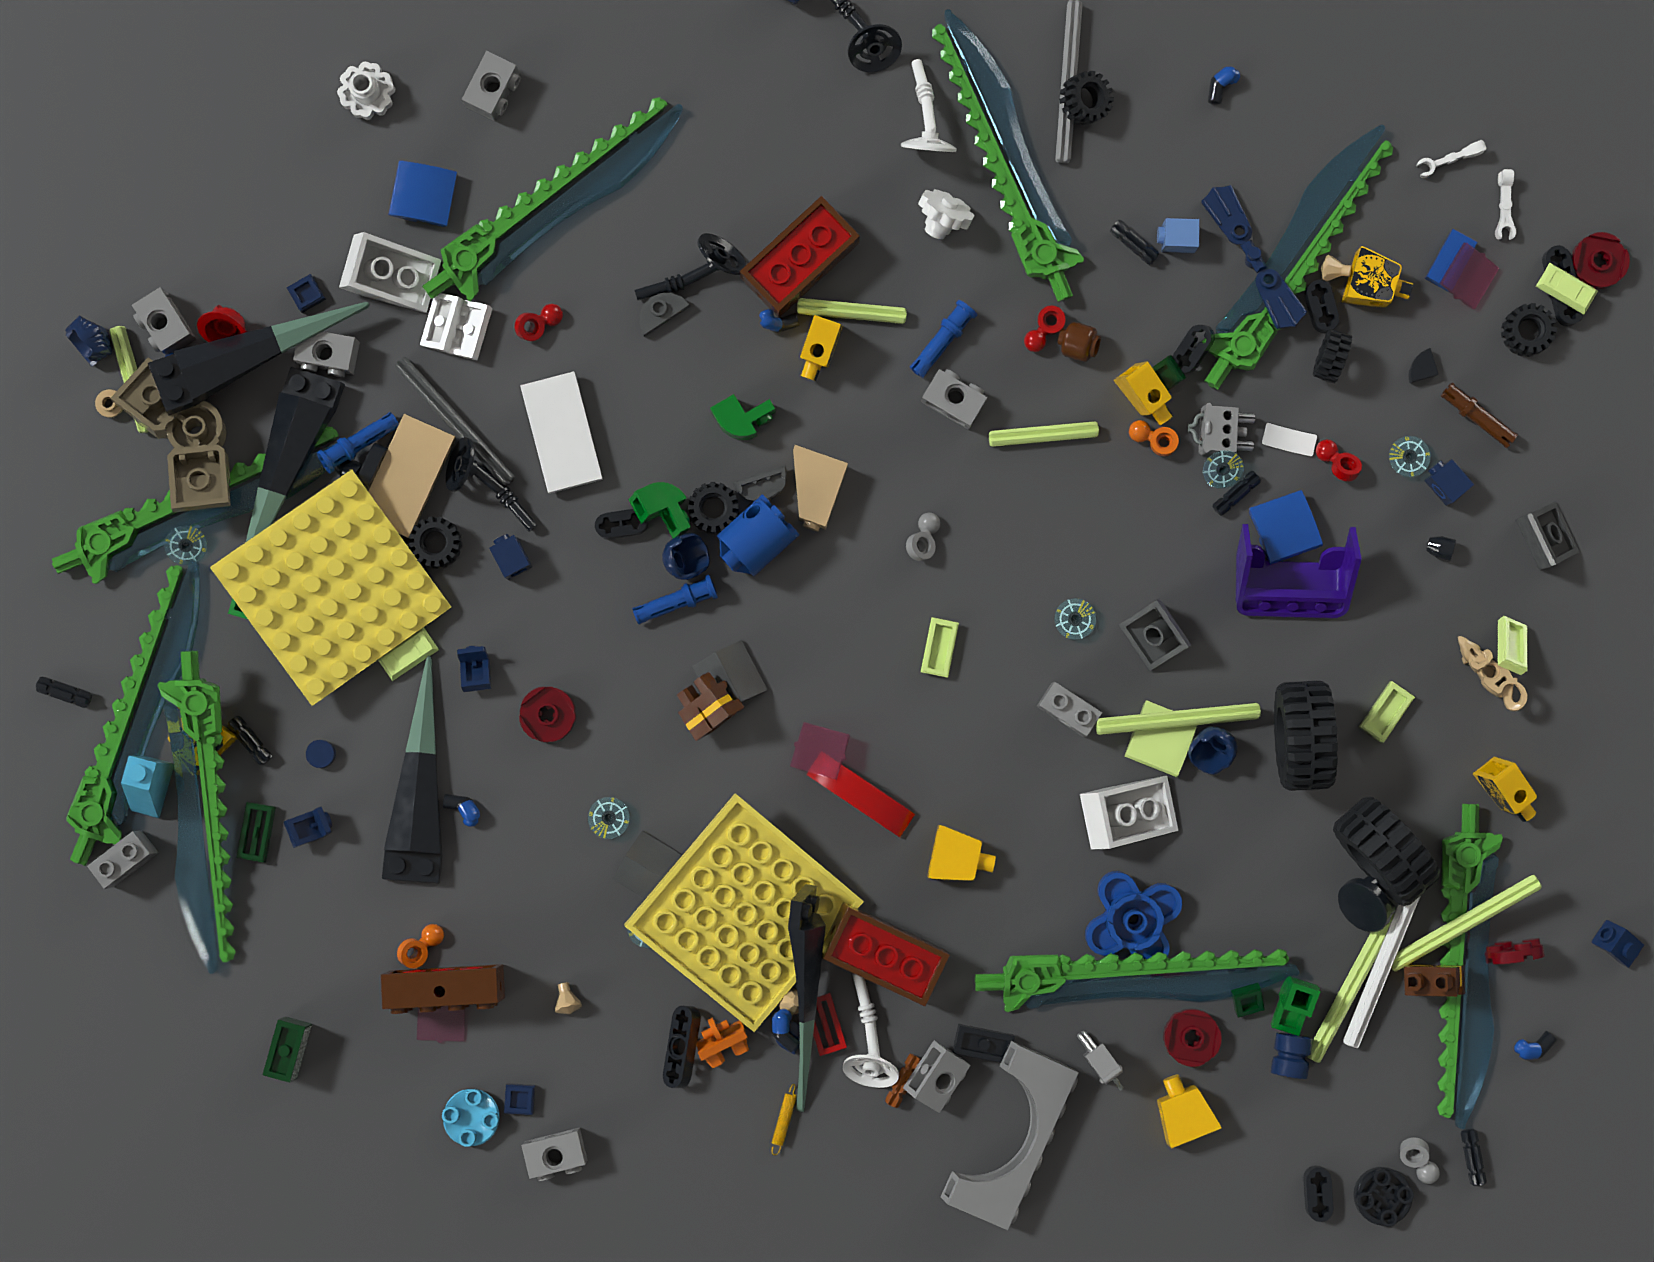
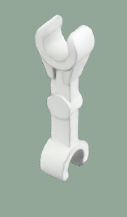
M1483 140L1468 145L1460 152L1450 153L1436 161L1430 158H1423L1416 164V167L1427 164L1430 168L1429 172L1422 173L1420 177L1428 178L1433 174L1436 167L1452 164L1461 158H1472L1483 154L1486 150V145Z
M1504 169L1498 174V185L1501 187L1500 219L1495 230V237L1498 240L1502 239L1503 228L1508 229L1509 240L1513 239L1516 235V228L1511 217V186L1514 182V171L1511 169Z

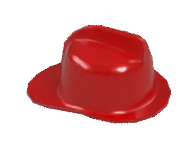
M221 305L214 307L212 312L203 314L197 322L198 332L207 342L247 332L244 319L240 313Z

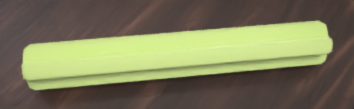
M804 298L798 299L797 313L802 315L899 324L906 322L907 310L902 307Z
M116 326L111 328L109 333L123 382L125 383L137 370V365L126 328L124 326ZM135 420L139 433L149 432Z
M1094 421L990 431L988 437L989 444L992 447L1097 437L1099 435V426Z

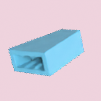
M128 756L121 785L131 811L160 818L175 763L148 756Z

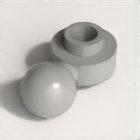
M931 512L921 515L918 521V527L921 531L909 536L906 542L907 553L916 561L929 559L935 552V541L931 534L939 530L940 519Z
M1415 1137L1404 1140L1400 1145L1401 1161L1409 1167L1417 1168L1416 1174L1422 1183L1432 1184L1436 1182L1440 1172L1435 1163L1428 1161V1144L1424 1140Z

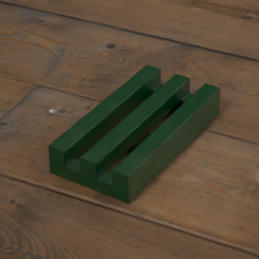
M246 802L236 858L266 862L276 811L275 806ZM253 809H256L257 814L250 852L246 854L245 850ZM264 811H267L261 848L258 856L256 855V852L258 847Z

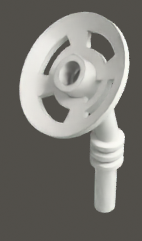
M916 59L911 64L917 83L915 90L918 101L922 104L925 131H922V137L902 142L901 147L956 152L957 148L938 139L939 133H936L933 108L935 97L932 86L927 82L922 60Z
M852 974L860 1003L858 1010L862 1011L860 1013V1017H863L861 1022L865 1023L868 1054L848 1057L843 1063V1072L848 1078L861 1085L875 1088L892 1086L898 1081L899 1072L893 1064L880 1057L876 1028L878 1017L874 1015L876 1009H872L875 1007L874 1003L870 1001L865 978ZM883 1073L888 1075L887 1077L875 1078Z

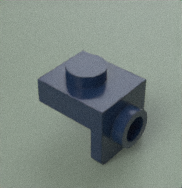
M468 646L465 649H458L457 656L460 661L462 691L471 692L491 689L490 659L484 646Z
M318 807L313 811L284 821V825L293 848L329 835L331 833L332 821L329 814L324 812L322 807Z
M1609 920L1604 922L1592 940L1595 946L1605 950L1627 968L1631 966L1644 947V944L1627 929Z

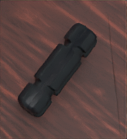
M1118 220L1112 226L1110 232L1117 239L1120 237L1122 239L1121 242L1137 256L1140 254L1142 256L1141 259L1148 265L1152 264L1158 257L1159 252L1152 246L1149 248L1147 246L1148 243L1132 229L1128 230V225L1122 220Z
M1250 471L1243 477V481L1240 480L1223 495L1224 498H1219L1213 504L1214 510L1220 516L1227 513L1231 509L1230 506L1236 505L1250 492V489L1255 488L1261 483L1260 477L1254 471Z
M44 676L40 677L36 683L37 692L45 695L50 693L51 697L68 703L76 702L75 705L87 708L92 700L90 692L82 689L77 691L76 687L59 681H54L53 683L52 679Z
M236 716L227 723L229 729L237 734V739L250 754H254L253 758L259 765H264L272 758V754L267 748L262 747L263 743L251 728L246 727V722L242 717Z
M1474 1129L1463 1130L1460 1134L1462 1143L1465 1144L1463 1150L1467 1169L1470 1171L1468 1173L1470 1184L1473 1186L1484 1185L1487 1180L1485 1172L1482 1171L1484 1164L1480 1145L1477 1144L1479 1141L1478 1133Z

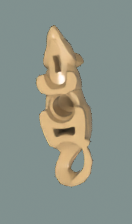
M1458 636L1463 664L1469 663L1471 669L1479 676L1483 687L1494 696L1502 697L1504 705L1508 710H1521L1527 702V692L1517 682V678H1513L1508 669L1498 666V663L1493 660L1492 652L1489 649L1481 651L1480 646L1476 643L1469 641L1465 637ZM1514 685L1521 694L1518 702L1513 701Z

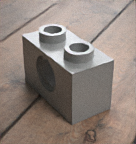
M486 50L461 99L465 107L492 121H496L498 115L502 116L507 108L508 100L506 99L510 91H515L519 85L521 77L519 76L520 73L517 66ZM489 84H500L497 91H486Z
M161 287L132 304L136 311V314L133 315L134 319L142 329L146 328L151 335L148 341L157 353L159 351L165 355L174 353V351L180 350L197 339L169 294ZM166 317L167 325L163 329L158 330L157 322L161 318Z
M322 331L296 345L293 360L301 365L300 369L317 372L319 368L328 370L329 375L344 378L345 374L354 375L360 342L355 337ZM325 348H332L331 357L327 360H321V351Z
M939 369L924 393L921 402L969 430L986 402L987 397L983 395L984 390L972 383L969 386L959 381L960 376L951 370L946 369L944 372ZM952 391H958L962 394L963 401L954 404L949 401L948 394Z
M1056 682L1051 683L1036 706L1082 737L1088 736L1102 714L1101 711Z
M132 831L87 867L104 889L114 888L159 852L143 831Z
M934 1040L903 1089L918 1101L940 1113L949 1102L952 1093L960 1081L966 1076L967 1070L971 1065L959 1055L954 1054L953 1051Z
M580 1127L527 1140L521 1145L529 1179L537 1177L538 1181L548 1180L555 1177V1172L565 1170V1174L581 1171L582 1166L588 1161ZM558 1149L563 1155L562 1161L558 1163L552 1162L548 1156L549 1150Z

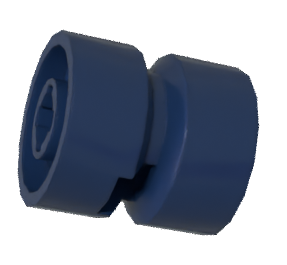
M1276 1032L1274 1049L1278 1052V1055L1272 1059L1270 1072L1291 1078L1307 1079L1309 1062L1305 1060V1057L1311 1055L1313 1039Z

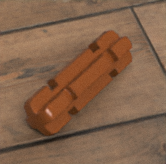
M914 1054L908 1055L905 1067H902L899 1072L898 1081L892 1085L893 1090L889 1091L885 1098V1102L894 1108L900 1106L903 1100L902 1095L907 1093L903 1087L921 1061L920 1057Z

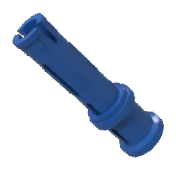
M958 300L956 302V308L947 319L943 318L941 321V328L938 333L932 338L912 365H910L909 368L918 376L920 375L921 378L925 377L929 369L935 364L954 338L962 336V330L972 318L975 319L978 314L963 301Z
M389 412L347 439L345 437L339 438L337 443L327 450H319L316 452L327 472L332 473L334 468L346 460L352 461L355 459L354 457H356L357 452L397 429L399 423L395 416Z
M706 575L705 579L691 585L685 583L681 590L633 607L632 610L637 623L640 625L681 607H696V603L711 597L716 599L718 594L711 576Z

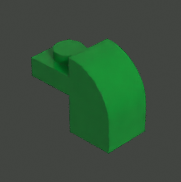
M734 394L710 408L721 430L728 436L738 440H749L757 437V432L753 426L758 424L761 427L773 420L772 415L776 413L770 399L745 413Z
M665 482L649 484L636 490L628 499L641 524L661 516L672 538L684 535L691 527L687 513L680 508V505L687 497L679 488Z
M1288 976L1278 994L1280 999L1271 1021V1027L1299 1036L1306 1016L1312 1017L1321 992L1318 985Z

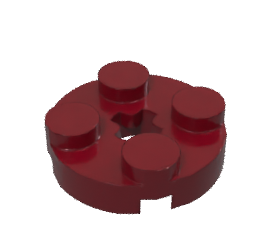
M1597 232L1582 239L1575 246L1571 255L1576 278L1595 289H1605L1615 285L1626 275L1630 263L1629 253L1620 243L1621 240L1615 235L1606 232ZM1601 254L1602 259L1607 264L1598 267L1594 263V258Z
M538 687L530 691L522 700L519 715L520 725L524 732L532 739L541 742L559 741L567 736L576 721L575 705L570 696L563 690L554 687ZM542 708L554 709L555 713L552 715L554 719L551 722L547 719L541 720L540 717L543 715Z
M1540 938L1522 940V943L1512 945V941L1494 943L1495 945L1487 946L1485 951L1487 964L1524 962L1527 956H1533V960L1545 957L1543 944H1540Z
M1184 1009L1174 1013L1166 1023L1163 1041L1167 1053L1178 1063L1189 1067H1197L1205 1064V1062L1214 1058L1221 1046V1031L1215 1020L1204 1011ZM1190 1030H1195V1034L1200 1036L1199 1041H1194L1193 1045H1188L1189 1042L1185 1039V1034H1189Z

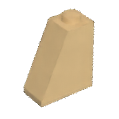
M795 445L793 455L799 520L804 522L803 527L817 532H819L820 528L826 530L848 468V463Z

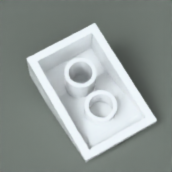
M365 232L358 233L353 236L339 288L371 299L427 313L431 298L422 286L437 276L441 259Z
M1167 776L1080 794L1091 849H1110L1178 831Z

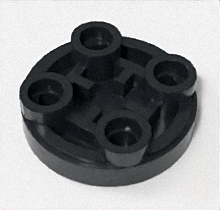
M1367 876L1364 879H1351L1339 890L1338 903L1343 915L1352 925L1366 932L1382 930L1390 922L1392 915L1396 911L1395 905L1388 900L1385 893L1379 888L1378 881L1373 877Z
M1388 1167L1369 1169L1360 1176L1354 1188V1202L1359 1213L1371 1223L1386 1227L1394 1226L1407 1215L1414 1198L1413 1190L1405 1177Z

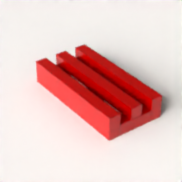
M831 993L818 996L816 1006L829 1045L827 1048L823 1047L815 1021L813 1035L819 1055L822 1056L847 1048ZM827 1000L839 1044L834 1045L822 1001Z

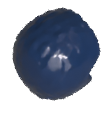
M694 533L674 537L665 545L662 554V562L670 575L681 580L697 577L709 567L710 563L706 544H704L700 536Z
M1211 726L1202 730L1193 739L1188 754L1190 761L1199 770L1215 775L1223 769L1230 767L1236 757L1238 746L1235 737L1230 732Z

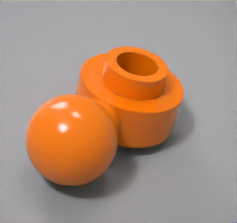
M1137 420L1129 427V436L1135 442L1150 441L1152 451L1159 456H1169L1177 449L1179 443L1178 435L1169 427H1161L1152 431L1150 425L1143 420ZM1166 439L1169 445L1162 447L1159 445V440Z
M429 924L422 930L421 939L410 938L404 940L397 950V957L400 963L412 969L422 966L428 957L427 947L437 946L443 941V929L437 924ZM410 948H413V949H414L413 954L408 957V956H407L408 950H409Z

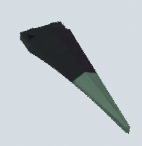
M369 302L174 351V354L149 362V368L168 416L198 405L216 392L285 351L368 309L370 306Z
M290 367L283 391L279 393L246 542L273 524L305 462L336 412L345 386L344 383Z
M429 655L424 666L384 846L383 880L440 884L443 855L437 782L432 659Z
M805 884L791 900L788 923L799 1005L800 1063L796 1111L804 1112L826 928V924L820 914L816 913L820 901L819 896H816L817 886Z

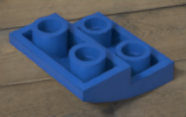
M399 161L388 215L413 222L422 221L446 227L457 172L420 163Z
M1302 490L1249 508V515L1260 536L1259 542L1270 565L1323 546L1319 530Z

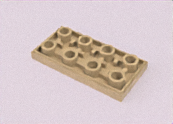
M406 414L403 415L368 492L398 534L409 538L410 533L412 534L414 531L412 528L418 523L456 437Z

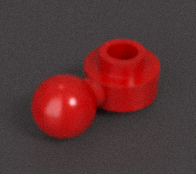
M547 304L542 308L540 315L529 312L523 313L515 321V332L523 340H538L544 333L545 325L555 326L561 322L563 312L558 305ZM529 321L531 328L529 331H526L524 326Z
M1051 305L1044 307L1038 315L1039 328L1029 331L1024 338L1025 347L1029 351H1041L1046 345V335L1057 334L1064 328L1066 318L1062 309ZM1050 316L1055 317L1057 323L1053 326L1046 323V319Z
M1329 439L1322 440L1317 444V457L1322 461H1331L1333 463L1331 469L1338 479L1349 482L1358 477L1362 469V463L1358 457L1351 453L1339 454L1337 444Z

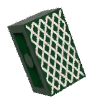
M290 1017L278 1019L263 1070V1076L289 1083L297 1079L312 1023Z

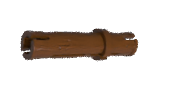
M1453 382L1448 385V389L1446 388L1442 392L1441 397L1456 407L1462 417L1467 416L1505 448H1508L1510 442L1513 443L1517 438L1518 434L1516 432H1513L1477 403L1478 399L1474 396L1470 398L1455 386Z

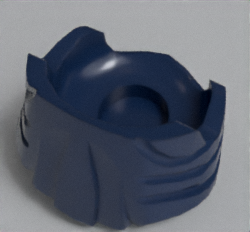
M79 315L65 329L67 338L91 366L95 365L97 361H101L102 358H106L107 355H112L108 332L102 326Z

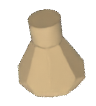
M1327 255L1321 267L1322 278L1327 282L1340 276L1351 277L1353 267L1351 265H1343L1333 256Z
M565 982L558 985L560 994L555 1012L571 1014L582 1007L581 1001L571 992L569 983Z
M792 987L778 1003L779 1009H787L792 1015L799 1013L797 989Z

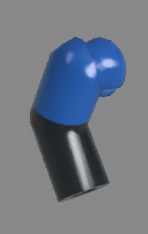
M1231 66L1224 67L1211 78L1208 103H1222L1223 88L1228 84L1237 83L1240 79V72Z
M767 309L759 314L761 326L777 333L800 326L796 313L777 318L774 316L773 310Z
M445 794L443 808L459 810L464 818L463 823L466 826L473 827L478 824L480 811L471 798Z
M780 1009L772 1018V1034L788 1051L793 1052L800 1044V1041L789 1032L792 1014L787 1009Z
M1545 1031L1536 1043H1527L1524 1039L1519 1040L1514 1046V1051L1520 1054V1058L1524 1060L1540 1059L1554 1045L1557 1039L1551 1033Z

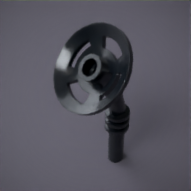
M831 0L835 5L834 9L836 11L839 10L840 15L844 14L843 18L849 19L858 30L852 37L847 50L849 60L856 69L863 72H878L888 68L898 59L902 50V40L894 28L883 24L868 26L857 13V7L855 5L852 6L851 1ZM878 30L886 31V32H888L892 37H888L887 34H885V33L882 32V31H878ZM863 36L860 44L855 45L857 40ZM887 46L893 47L891 52L884 59L880 60L879 55L886 50ZM860 54L862 58L870 60V62L861 61L856 55Z
M704 233L698 238L697 244L701 253L707 259V264L682 276L677 274L675 278L673 275L671 279L666 277L663 282L635 289L637 301L660 293H672V290L678 292L679 288L684 290L685 286L716 271L721 270L728 274L740 275V271L746 266L745 260L740 252L725 239L714 234ZM729 258L734 260L736 267L731 266Z
M468 437L461 438L455 445L446 469L447 489L456 492L464 485L469 476L475 475L497 494L496 498L501 499L500 503H505L504 508H509L528 532L532 531L537 524L518 503V497H513L514 492H509V487L502 485L477 464V461L474 460L473 441ZM467 447V452L463 456H461L462 452Z

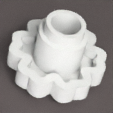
M365 61L359 65V68L354 66L348 67L346 72L340 76L343 86L338 88L337 94L340 97L342 106L345 109H351L354 117L370 120L374 113L384 115L387 109L392 106L393 102L390 96L394 94L395 87L389 73L382 72L378 64H370Z
M934 189L933 192L925 190L918 203L923 208L922 212L927 215L925 231L937 239H944L946 235L950 234L952 229L959 230L962 228L967 230L974 218V214L970 212L971 208L961 199L953 198L949 193Z

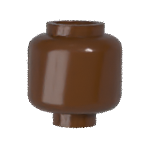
M1072 322L1067 329H1062L1058 337V345H1061L1062 354L1065 357L1083 362L1088 361L1091 357H1096L1101 343V336H1098L1096 328L1077 322Z

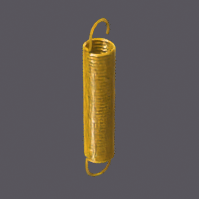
M792 1084L789 1090L791 1092V1088L794 1085L793 1095L787 1093L784 1095L771 1142L780 1146L778 1153L784 1144L797 1097L794 1094L795 1084Z

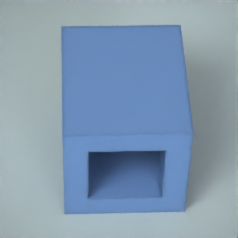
M1166 218L1162 227H1158L1157 243L1161 244V252L1195 253L1199 247V219Z

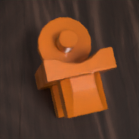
M713 1017L708 1019L710 1028L701 1032L703 1039L697 1041L696 1046L701 1061L705 1059L712 1068L723 1064L725 1058L721 1051L730 1046L735 1056L749 1050L746 1040L748 1037L745 1027L740 1020L729 1025L727 1019L717 1024Z

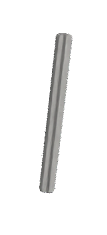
M1069 0L1067 4L1061 89L1065 88L1063 86L1064 82L1077 75L1082 2L1079 0ZM1065 103L1059 105L1055 158L1056 162L1069 163L1071 160L1074 119L1069 120L1067 118L1069 115L1068 111L1063 113L1062 108L1066 107Z

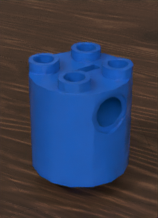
M762 494L717 535L720 540L719 556L734 572L747 573L754 577L800 534L790 523L784 520L785 516Z

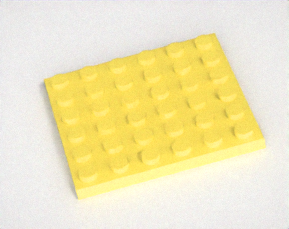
M353 470L338 478L210 567L312 706L451 608L448 601L422 565L417 561L414 554Z
M735 793L631 915L624 926L755 1032L796 983L793 953L788 931L790 905L794 896L805 884L817 886L816 896H819L820 901L816 913L820 914L826 924L824 941L843 902L858 909L864 901Z

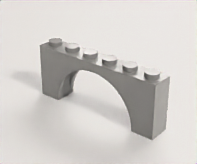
M1011 1041L1000 1067L1019 1081L1027 1095L1030 1106V1126L1027 1137L1018 1153L1007 1164L995 1171L981 1175H965L952 1171L941 1194V1198L948 1205L1006 1230L1009 1229L1010 1224H1013L1018 1217V1206L1022 1198L1030 1190L1031 1177L1034 1171H1037L1041 1166L1042 1153L1045 1146L1050 1144L1053 1139V1128L1057 1120L1065 1112V1102L1069 1093L1073 1092L1077 1085V1075L1079 1073L1068 1065L1014 1041Z

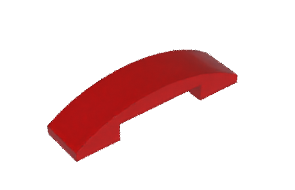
M821 752L807 773V776L899 838L915 816L913 812L824 752Z

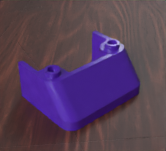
M1242 524L1236 554V606L1238 612L1246 616L1338 618L1345 615L1350 607L1362 560L1356 527H1350L1345 547L1326 549L1322 552L1319 562L1279 561L1270 565L1269 561H1265L1264 550L1258 545H1251L1248 524Z

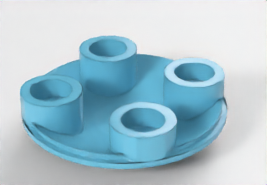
M465 1089L457 1092L449 1099L442 1112V1119L449 1137L456 1143L468 1147L478 1146L488 1141L498 1128L500 1115L495 1100L488 1093L479 1089Z

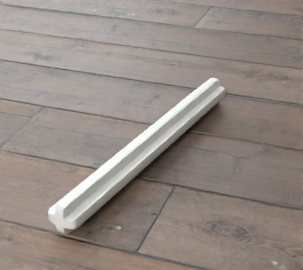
M1420 897L1410 905L1401 906L1398 904L1343 1039V1042L1348 1046L1358 1048L1361 1044Z

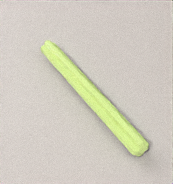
M1258 703L1107 717L1099 718L1095 723L1097 734L1102 735L1254 720L1261 716V710Z
M1531 875L1401 949L1396 955L1391 967L1392 970L1398 971L1539 891L1542 888L1539 880L1535 875Z
M1394 914L1390 922L1382 930L1371 932L1313 1039L1311 1055L1307 1056L1309 1059L1319 1063L1324 1057L1377 958Z

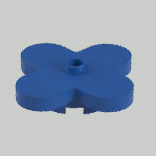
M1112 871L1104 875L1098 884L1097 891L1105 907V912L1091 920L1085 930V940L1090 949L1096 954L1107 956L1126 947L1131 955L1135 952L1143 955L1144 959H1149L1157 952L1164 953L1168 957L1169 942L1162 931V927L1175 919L1182 909V898L1179 892L1173 886L1166 883H1157L1143 891H1139L1134 880L1124 872ZM1137 914L1135 922H1128L1131 915Z

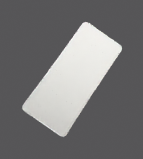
M1267 423L1262 444L1289 452L1313 456L1317 435Z

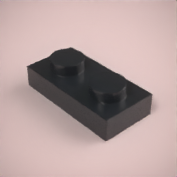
M958 1024L953 1053L1001 1063L1015 1036L1009 1033Z

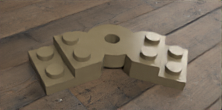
M148 357L111 397V400L158 439L168 438L174 449L167 455L172 511L182 512L231 506L229 457L225 449L222 448L226 440L227 431L220 413L213 405L202 401L194 407L168 416L148 365L153 360ZM194 427H202L199 433L190 434Z

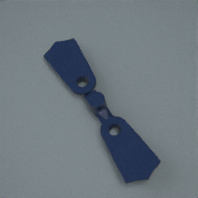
M1232 185L1213 187L1201 201L1202 205L1228 240L1235 245L1241 246L1246 254L1245 264L1249 268H1254L1256 273H1258L1255 284L1275 328L1296 327L1300 319L1306 315V309L1279 273L1273 269H1266L1267 265L1262 259L1261 250L1255 247L1252 240H1250L1252 228ZM1236 228H1242L1245 233L1243 235H1237L1234 232V230ZM1269 276L1273 278L1274 282L1266 284L1263 279Z

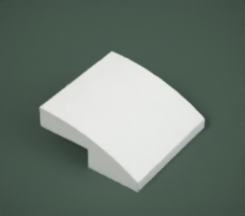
M440 293L433 298L420 345L477 361L493 308L486 304L463 300L458 296Z

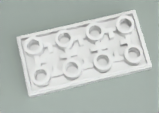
M575 372L520 385L548 493L551 494L603 480Z

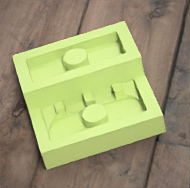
M1146 700L1140 714L1172 710ZM1197 725L1133 731L1125 757L1177 777L1186 758Z

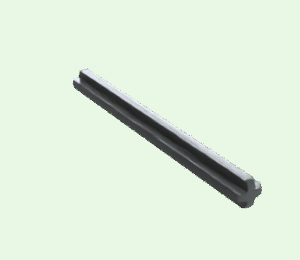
M406 357L401 358L395 364V368L460 439L468 437L473 441L474 454L504 486L509 485L515 479L513 473Z

